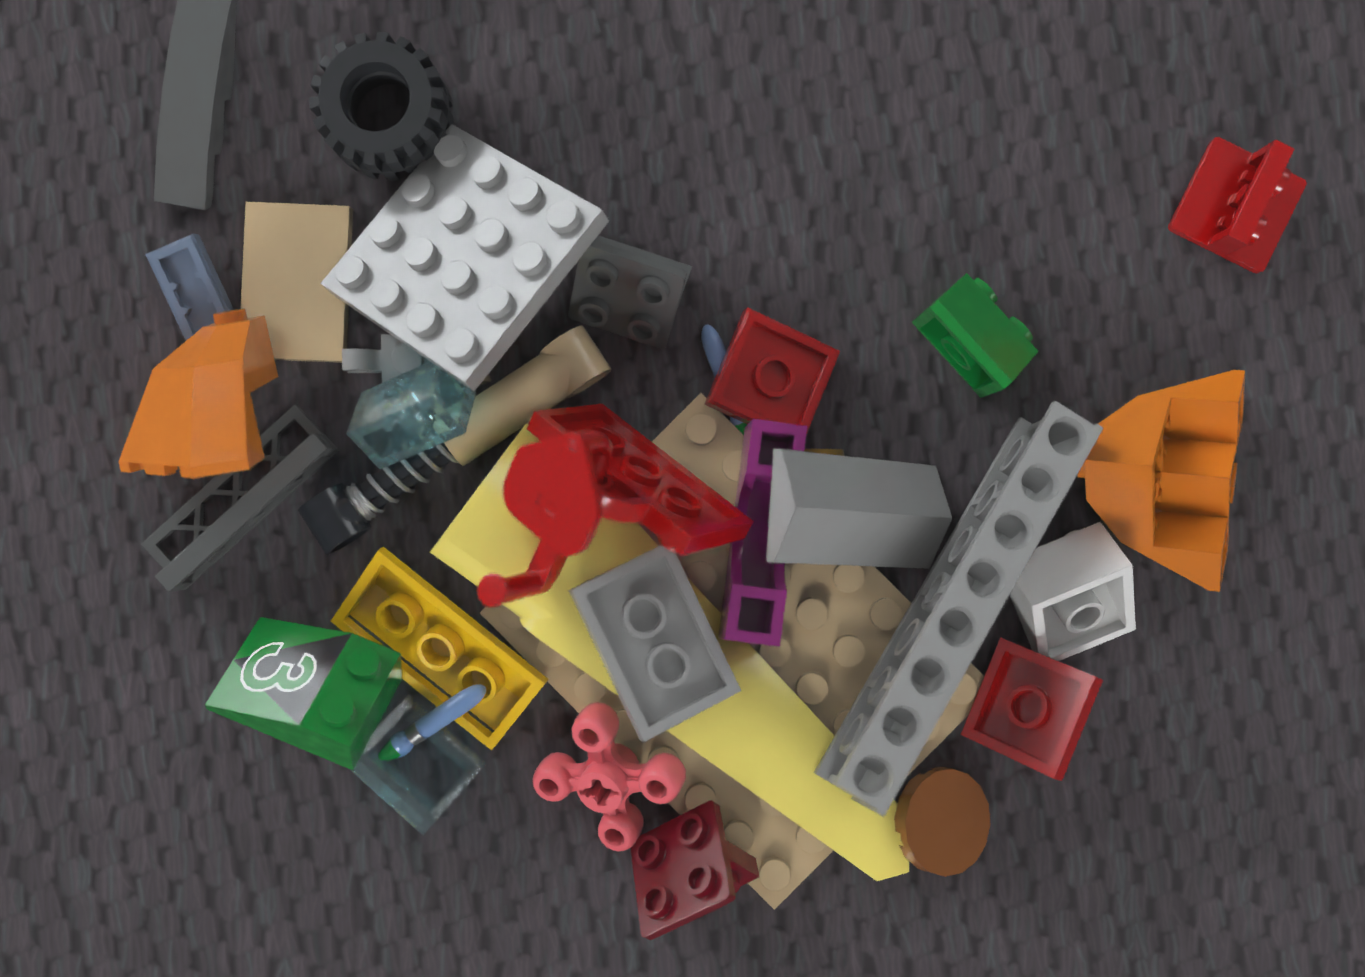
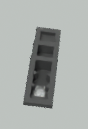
M177 0L161 95L154 201L202 210L211 208L214 189L215 155L221 154L223 144L225 100L231 99L233 89L237 0Z

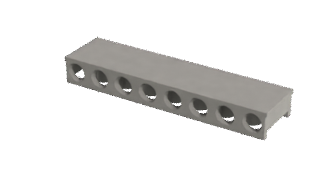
M1057 401L1051 403L1043 419L1031 424L1022 417L1017 420L814 771L815 774L851 795V799L883 817L885 816L1102 432V426L1097 423H1090Z

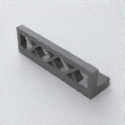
M294 404L260 435L263 450L272 443L271 455H264L265 458L261 460L271 461L270 472L249 491H242L243 470L217 474L141 543L163 568L154 577L168 592L186 590L339 451L298 405ZM297 421L309 436L289 455L280 456L281 434ZM233 478V490H220ZM213 495L232 496V506L210 526L203 525L204 504ZM195 513L194 525L183 524ZM175 530L194 531L193 542L174 559L160 545Z

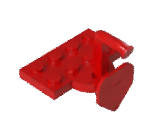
M604 404L536 410L533 412L527 430L540 441L523 445L516 451L504 480L503 497L509 512L540 539V542L526 572L507 577L498 573L485 575L478 585V597L485 606L495 608L502 603L514 602L549 591L560 575L568 556L580 554L587 549L602 518L622 523H642L658 536V541L664 548L681 556L745 539L754 521Z

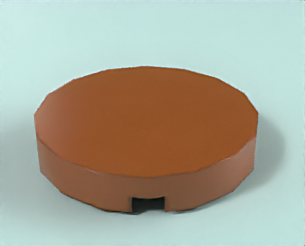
M936 767L931 768L932 770L925 774L919 773L908 782L899 797L894 820L895 830L901 834V841L904 845H899L904 857L919 870L947 877L963 873L978 860L987 843L990 829L989 803L981 786L969 774L952 768Z

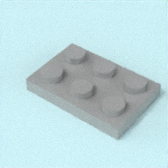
M662 545L657 546L568 590L641 741L645 742L741 691L676 553L667 550Z

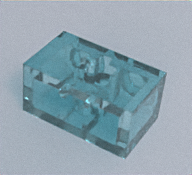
M428 362L361 392L346 434L379 469H382L465 434L477 392L472 391L433 363Z

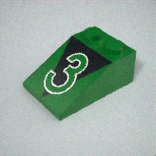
M260 617L209 697L205 707L216 714L345 768L354 770L402 681L401 653L353 633Z

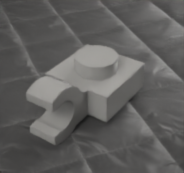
M381 334V350L342 349L343 371H348V373H382V387L384 388L436 387V365L391 334Z

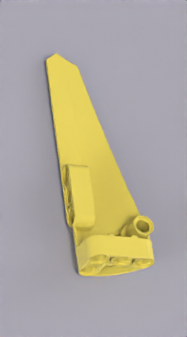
M527 423L430 551L431 554L477 587L480 580L489 573H498L507 577L526 572L540 542V539L509 512L503 497L504 480L516 451L523 445L540 441L527 430ZM602 518L587 549L580 554L568 556L560 575L549 591L502 604L521 617L519 619L520 623L531 634L618 696L568 590L659 545L639 523H622ZM688 578L741 691L666 731L874 880L880 881L909 873V861L904 857L899 846H904L901 841V834L895 830L894 817L898 803L893 800L883 817L851 799V795L814 773L835 735L749 643L718 638L721 612Z

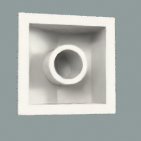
M1101 522L1081 530L1071 531L1062 538L1035 548L1009 594L1032 651L1057 661L1136 630L1133 566Z

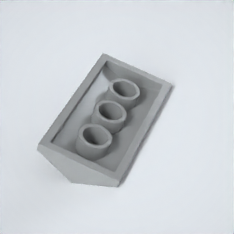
M784 449L773 450L766 562L930 569L952 520L936 466Z

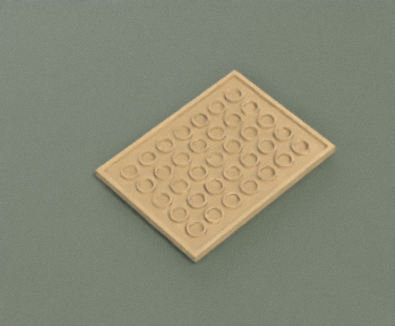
M700 393L652 442L735 506L744 435L721 412L704 405L707 398ZM639 523V525L660 546L661 544L658 541V536L654 534L651 530H649L646 526H644L642 523ZM730 543L684 556L676 553L686 576L721 612ZM785 563L787 595L780 647L755 643L749 644L824 725L836 735L910 607L911 602L875 566ZM503 604L495 608L486 606L480 612L534 668L549 679L547 682L578 713L590 703L600 702L611 706L619 717V730L614 738V743L623 744L630 748L637 756L639 764L648 762L649 759L660 753L672 754L683 762L686 769V780L678 796L669 804L680 815L709 800L720 805L726 840L756 858L760 877L748 884L774 910L834 851L668 731H664L645 742L641 741L619 696L531 634L520 623L519 619L521 617ZM972 663L969 665L908 775L969 715L984 679V675Z

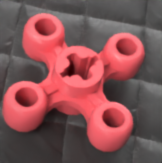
M595 702L590 703L580 711L572 726V737L581 749L588 752V760L583 763H576L566 753H551L536 768L532 778L533 787L541 798L551 802L561 801L571 792L577 791L580 800L586 807L595 812L603 813L598 825V836L601 842L613 851H626L636 843L644 826L643 815L637 806L629 802V796L636 792H642L653 803H669L678 796L686 780V769L678 757L669 753L656 754L648 762L639 764L637 756L630 748L623 744L614 743V738L619 730V717L616 711L605 703Z

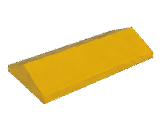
M381 547L376 552L331 619V622L343 632L353 633L384 646L348 617L351 615L393 650L401 653L403 658L451 696L469 686L476 684L484 685L486 687V694L469 711L491 727L494 732L492 733L468 712L454 721L491 751L549 680L385 547ZM401 660L402 679L436 707L449 699L448 696Z

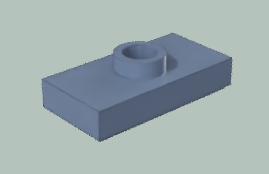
M191 234L145 254L186 341L202 327L214 323L212 314L234 310L200 235Z

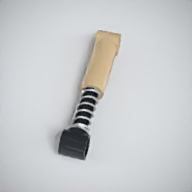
M577 326L550 342L540 351L538 356L435 422L434 426L438 432L436 435L433 436L428 433L427 441L419 446L413 444V450L404 456L397 453L398 459L388 466L382 464L381 471L373 476L367 474V480L361 484L357 482L356 484L351 483V486H345L343 483H340L322 491L305 502L298 509V512L325 554L330 555L367 533L372 528L370 526L372 517L375 518L377 513H383L387 503H398L400 495L404 492L414 493L416 484L419 482L429 483L430 475L435 472L444 473L445 465L450 462L460 463L462 466L468 464L522 428L526 423L528 424L534 411L551 409L566 398H571L604 378L612 369L584 326Z

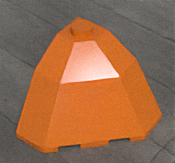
M245 308L212 314L213 324L202 327L153 368L118 461L121 472L132 473L145 470V474L167 476L176 473L175 470H178L177 466H179L181 477L198 478L249 470L265 458L250 394L252 391L278 377L265 315L247 318Z
M1231 370L1136 396L1098 423L1103 427V430L1077 474L1078 478H1085L1087 502L1122 544L1209 591L1220 592L1227 559L1230 503L1233 504L1238 465L1234 461L1242 431L1244 413L1245 370Z

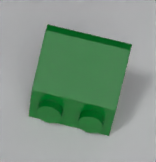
M966 273L914 319L912 323L975 393L982 398L1001 391L1011 384L1037 354L1038 350L1030 343L1033 340V336L1029 329L1019 319L1013 316L1008 318L995 304L998 298L991 287L980 278L973 280Z

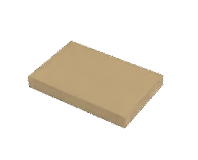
M246 202L241 309H246L247 318L265 315L275 360L342 363V349H347L349 305L331 294L321 282L352 246L353 209L350 206Z

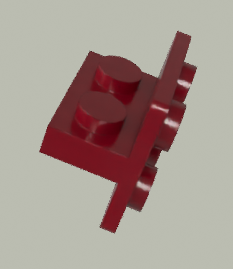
M712 800L640 835L636 843L630 848L641 936L648 940L658 938L733 902L736 897L735 893L739 891L740 886L760 877L756 858L726 840L720 805Z

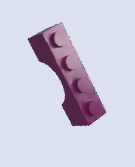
M752 419L745 427L735 507L754 522L745 539L730 543L718 635L720 639L780 647L787 595L785 563L766 562L773 450L784 449L804 452L807 426Z

